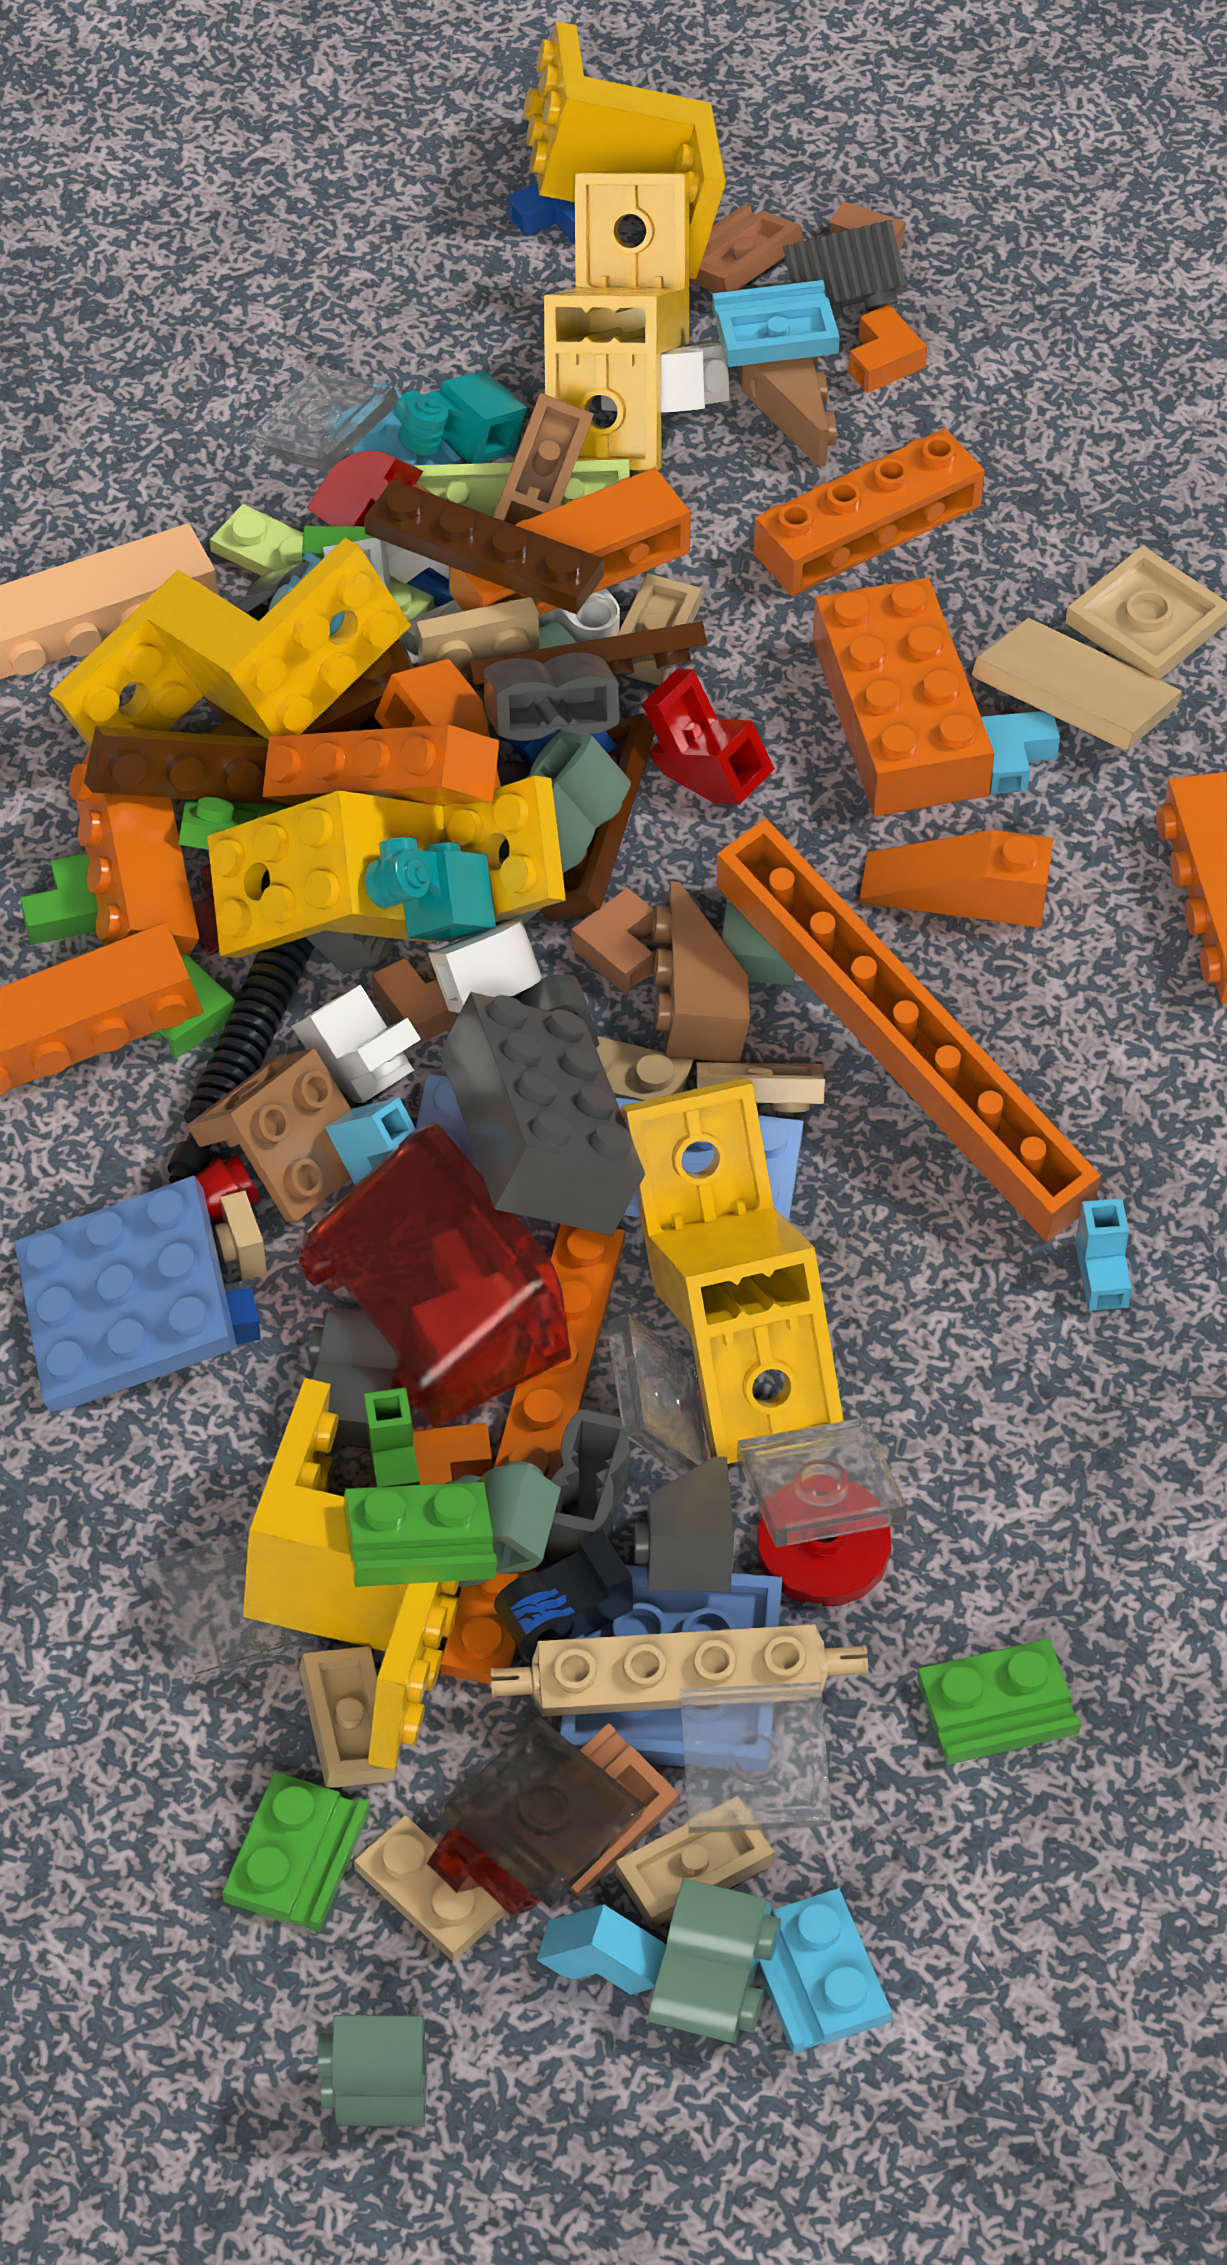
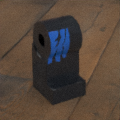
M602 1529L578 1542V1552L540 1572L528 1573L518 1577L502 1589L495 1598L493 1606L522 1654L534 1655L538 1641L575 1639L633 1611L632 1576Z

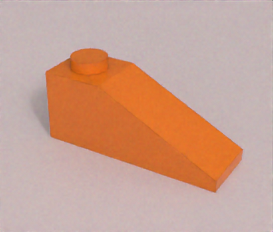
M450 659L392 674L374 715L383 729L449 724L490 738L482 699ZM497 768L494 789L501 787Z
M988 830L867 852L859 903L1041 927L1054 838Z

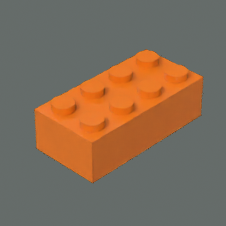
M930 578L816 596L812 641L873 816L989 796L994 750Z

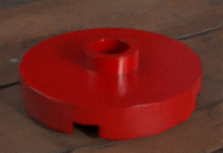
M835 1480L806 1481L785 1489L766 1506L757 1527V1555L762 1570L766 1576L782 1577L781 1592L788 1598L805 1603L806 1600L812 1603H822V1606H841L864 1597L882 1580L891 1556L890 1524L879 1504L860 1489ZM820 1533H827L832 1535L835 1540L823 1543L817 1541L814 1536Z

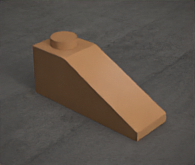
M539 394L493 517L515 525L522 520L533 518L560 506L593 418V413L545 394Z

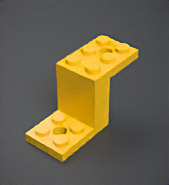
M556 21L551 40L543 39L540 44L536 70L541 73L537 89L531 87L528 89L523 110V119L529 121L526 144L533 147L529 169L530 172L537 174L539 195L575 202V173H689V279L696 280L726 185L711 102L584 76L577 25Z
M575 173L576 287L544 295L545 395L588 412L592 399L597 395L608 396L616 404L617 418L610 427L598 426L591 420L577 461L629 459V470H649L654 467L659 470L661 469V353L689 344V173ZM628 214L639 216L646 226L645 239L637 247L626 245L619 236V223Z
M346 537L260 621H257L177 569L73 669L49 695L89 748L92 745L95 726L168 731L203 696L268 740L271 736L300 735L411 627V624L360 546ZM344 611L342 625L334 634L329 636L331 620L335 615ZM135 683L136 689L132 699L126 705L119 707L121 692L126 686Z
M534 775L494 789L493 802L452 804L445 806L338 790L208 835L220 957L241 958L322 931L428 943L436 941L407 938L403 903L383 909L374 904L367 893L365 886L367 867L373 860L379 859V843L393 838L417 839L418 850H422L424 847L432 844L453 842L460 844V851L487 854L495 922L565 901L551 778ZM507 839L509 843V857L504 860L501 866L499 862V849L502 842ZM268 869L270 885L262 893V878Z
M742 1078L621 1106L622 1116L645 1171V1176L636 1194L652 1283L656 1294L691 1335L713 1457H727V1464L845 1436L846 1431L815 1247L774 1208L753 1083L748 1078ZM697 1141L710 1142L713 1147V1159L709 1166L696 1173L685 1171L682 1167V1155L685 1149ZM770 1369H777L784 1373V1385L778 1395L768 1400L754 1398L752 1392L753 1383L759 1374Z
M304 1378L249 1529L243 1617L385 1651L376 1683L368 1764L395 1771L403 1744L416 1746L425 1713V1705L420 1703L425 1690L431 1692L434 1690L442 1659V1651L437 1649L442 1637L450 1638L457 1615L459 1598L449 1596L448 1594H456L459 1581L354 1586V1567L350 1557L343 1507L344 1497L327 1493L333 1475L335 1458L325 1456V1453L329 1454L332 1449L339 1415L328 1412L331 1384Z

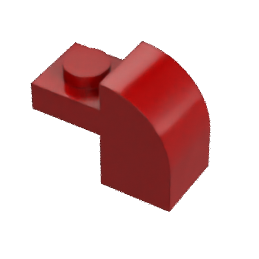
M373 450L361 451L344 458L331 469L313 496L307 509L330 526L364 527V516L393 479L428 493H433L417 484L418 479L423 473V470L384 452Z
M676 669L641 704L659 740L649 751V755L656 766L665 776L712 803L741 805L775 769L752 720L718 719L694 669Z

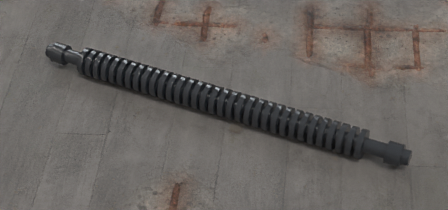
M371 718L364 721L359 730L383 729V727L376 718ZM306 937L258 952L248 972L247 979L243 983L241 992H239L236 1002L232 1007L230 1016L227 1018L224 1029H222L219 1040L216 1042L207 1066L202 1073V1077L196 1086V1090L191 1097L190 1104H188L185 1110L184 1119L187 1125L260 1069L268 1048L273 1041V1037L277 1032L279 1023L298 985L301 974H303L306 963L315 947ZM189 1132L186 1141L176 1145L168 1163L167 1169L170 1173V1184L196 1176L210 1165L212 1156L209 1150L212 1144L199 1147L193 1135Z

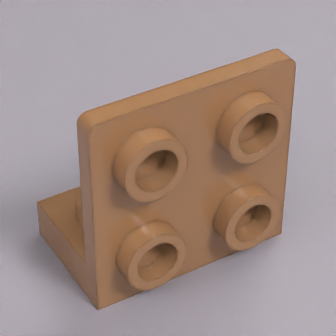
M315 1048L270 1060L187 1125L199 1147L226 1141L229 1147L240 1144L283 1218L289 1223L300 1220L351 1178L325 1129L327 1125L350 1111L351 1108Z

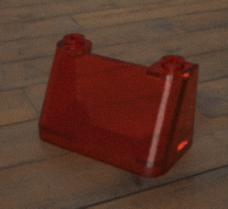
M431 1123L410 1133L302 1236L304 1248L297 1252V1257L308 1281L313 1286L322 1283L330 1292H334L342 1287L347 1289L395 1351L399 1369L392 1373L395 1389L406 1387L409 1409L417 1406L433 1428L571 1358L563 1291L550 1258L513 1213L494 1209L482 1175L447 1133L436 1123Z

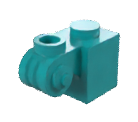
M485 370L442 381L440 390L426 394H421L417 390L408 391L399 398L394 407V415L402 424L398 438L406 449L416 454L433 455L438 452L443 439L469 464H481L495 460L515 450L527 411V407Z
M411 837L393 838L379 843V859L373 860L365 872L366 890L371 901L380 908L385 909L403 903L407 938L452 942L496 928L487 854L460 851V844L453 842L432 844L424 847L422 850H418L417 839Z

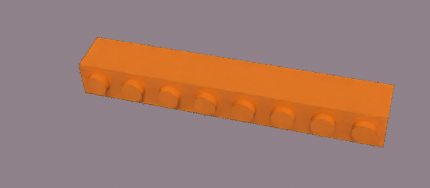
M765 817L717 853V888L1047 1243L1080 1217L1082 1202L1096 1200L1101 1175Z

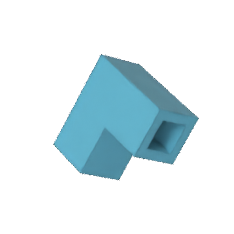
M1044 711L981 717L994 750L990 794L1027 791L1030 775L1028 761L1057 759L1060 736L1055 717Z
M400 1097L351 1109L325 1127L361 1198L384 1193L412 1174L398 1146L415 1135L417 1131Z
M1122 1198L1083 1201L1081 1205L1075 1246L1088 1311L1129 1308L1132 1286L1125 1257L1129 1228Z
M603 1904L549 1920L536 1960L559 1975L574 1980L599 1974L632 1995L655 1988L666 1944Z

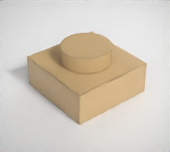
M246 1191L220 1197L223 1223L214 1225L213 1231L222 1262L226 1263L235 1260L242 1281L266 1275L264 1241Z

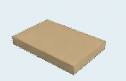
M1027 618L976 658L972 671V676L1123 750L1131 748L1166 718L1178 705L1182 690L1030 618Z

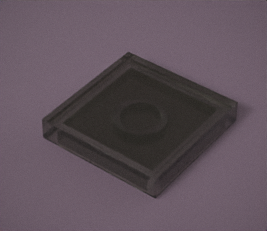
M538 1716L445 1805L442 1817L545 1905L551 1908L642 1817L646 1805Z

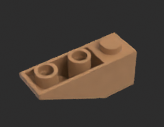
M818 356L737 366L742 392L817 466H826L827 446L836 445L837 429L834 412L824 411L823 405L827 404L828 398L827 381L824 371H815L814 365L818 364Z
M671 881L666 905L655 906L652 920V942L662 943V949L657 948L655 952L653 986H663V993L658 992L656 997L654 1030L664 1031L666 1057L740 1063L750 1022L748 975L682 884Z

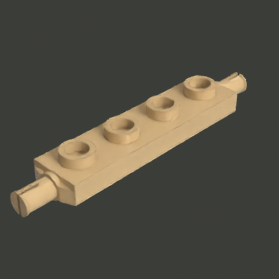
M816 1624L538 1641L531 1667L490 1668L492 1698L534 1694V1701L542 1717L820 1700L827 1676L868 1675L866 1645L825 1648Z

